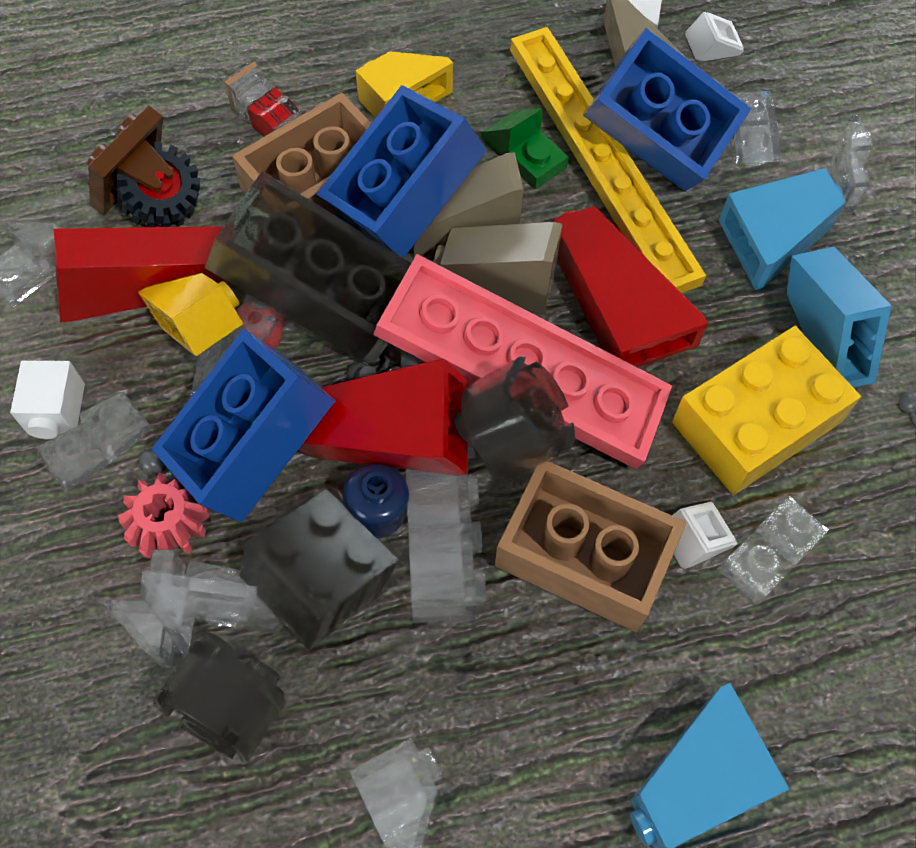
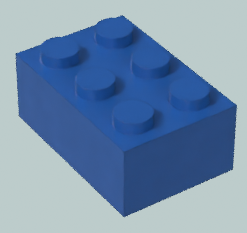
M645 28L625 52L583 116L682 190L687 191L705 180L752 108L649 29Z
M401 85L317 192V195L345 223L402 260L487 152V149L465 118Z
M243 329L153 446L152 451L200 505L243 522L336 400L285 355L246 329Z

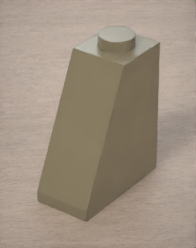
M515 152L505 153L473 168L413 245L414 258L416 254L422 257L435 256L438 245H446L451 228L520 224L524 189Z
M543 222L451 228L446 245H438L434 263L525 310L545 314L555 276L563 224Z

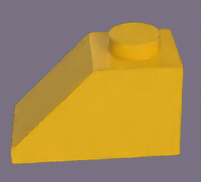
M389 51L355 70L358 99L375 118L401 85L433 102H437L453 92V62L448 57Z
M203 273L145 287L138 292L160 327L194 356H198L243 325L235 310V307L239 305V301L231 288L224 281L218 284Z

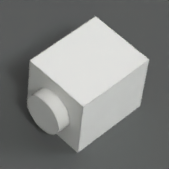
M21 361L10 414L27 434L36 438L53 439L58 434L76 435L85 383L70 361Z

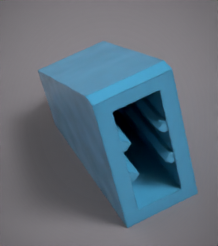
M823 168L729 193L719 222L754 290L764 288L790 265L792 255L804 253L832 229L846 201L840 186L834 183L827 169Z
M835 247L792 255L787 296L804 335L853 388L875 383L892 305Z
M731 683L720 687L707 699L630 800L635 811L630 813V819L639 839L645 847L652 844L654 848H675L789 790L788 785Z

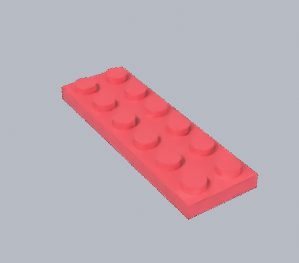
M416 254L373 334L425 362L444 358L467 378L468 384L636 470L646 461L672 385L418 254Z

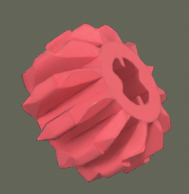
M158 472L155 484L151 486L147 482L138 479L137 486L140 493L137 496L123 495V503L129 510L118 515L119 523L124 529H127L124 533L126 542L131 547L139 546V552L143 557L149 559L159 552L164 560L171 562L177 547H180L185 553L191 554L192 545L188 540L191 537L205 538L206 530L200 523L210 518L209 509L200 505L176 477L169 482L165 474Z

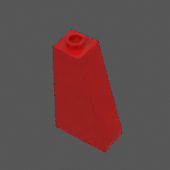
M595 206L580 211H568L560 217L553 219V222L563 224L557 262L602 350L638 368L699 346L708 325L704 315Z
M228 226L53 229L60 322H72L147 307L138 293L145 287L203 273L218 284L224 281L231 288L233 272H239L237 267L238 261L241 266L239 245L231 244Z
M443 358L321 387L336 401L298 449L312 458L367 465L375 463L388 465L391 468L456 476L468 474L467 378Z

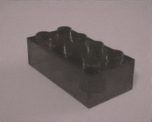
M261 171L215 238L205 268L355 358L372 366L389 344L373 335L375 328L409 269L411 262L264 171Z

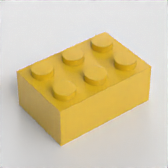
M795 325L684 395L674 415L672 424L734 496L841 424L862 396Z

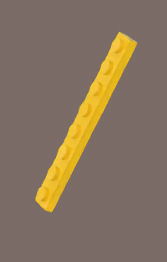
M545 27L511 38V53L621 233L681 293L702 286L706 274L625 147L583 116L593 101V97L549 28Z

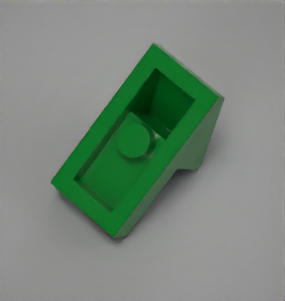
M542 108L513 111L481 132V138L500 156L505 153L515 152L520 175L534 189H537L567 168L569 158L541 132Z

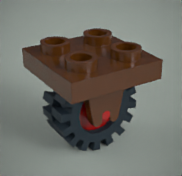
M150 105L138 116L135 114L128 116L119 127L118 136L108 146L105 144L98 146L89 157L87 165L89 171L90 206L104 216L117 202H122V211L126 216L132 213V222L140 225L142 220L147 221V227H155V223L162 224V227H171L172 222H175L176 226L179 227L184 224L185 216L189 219L191 218L194 208L197 206L200 190V178H197L198 169L195 164L189 166L190 157L185 152L180 158L177 156V147L170 145L168 152L162 151L163 116Z

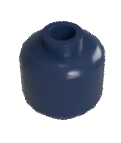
M375 463L361 466L351 473L344 484L342 513L346 524L353 532L364 538L379 539L390 536L401 527L406 518L410 494L404 477L388 465Z

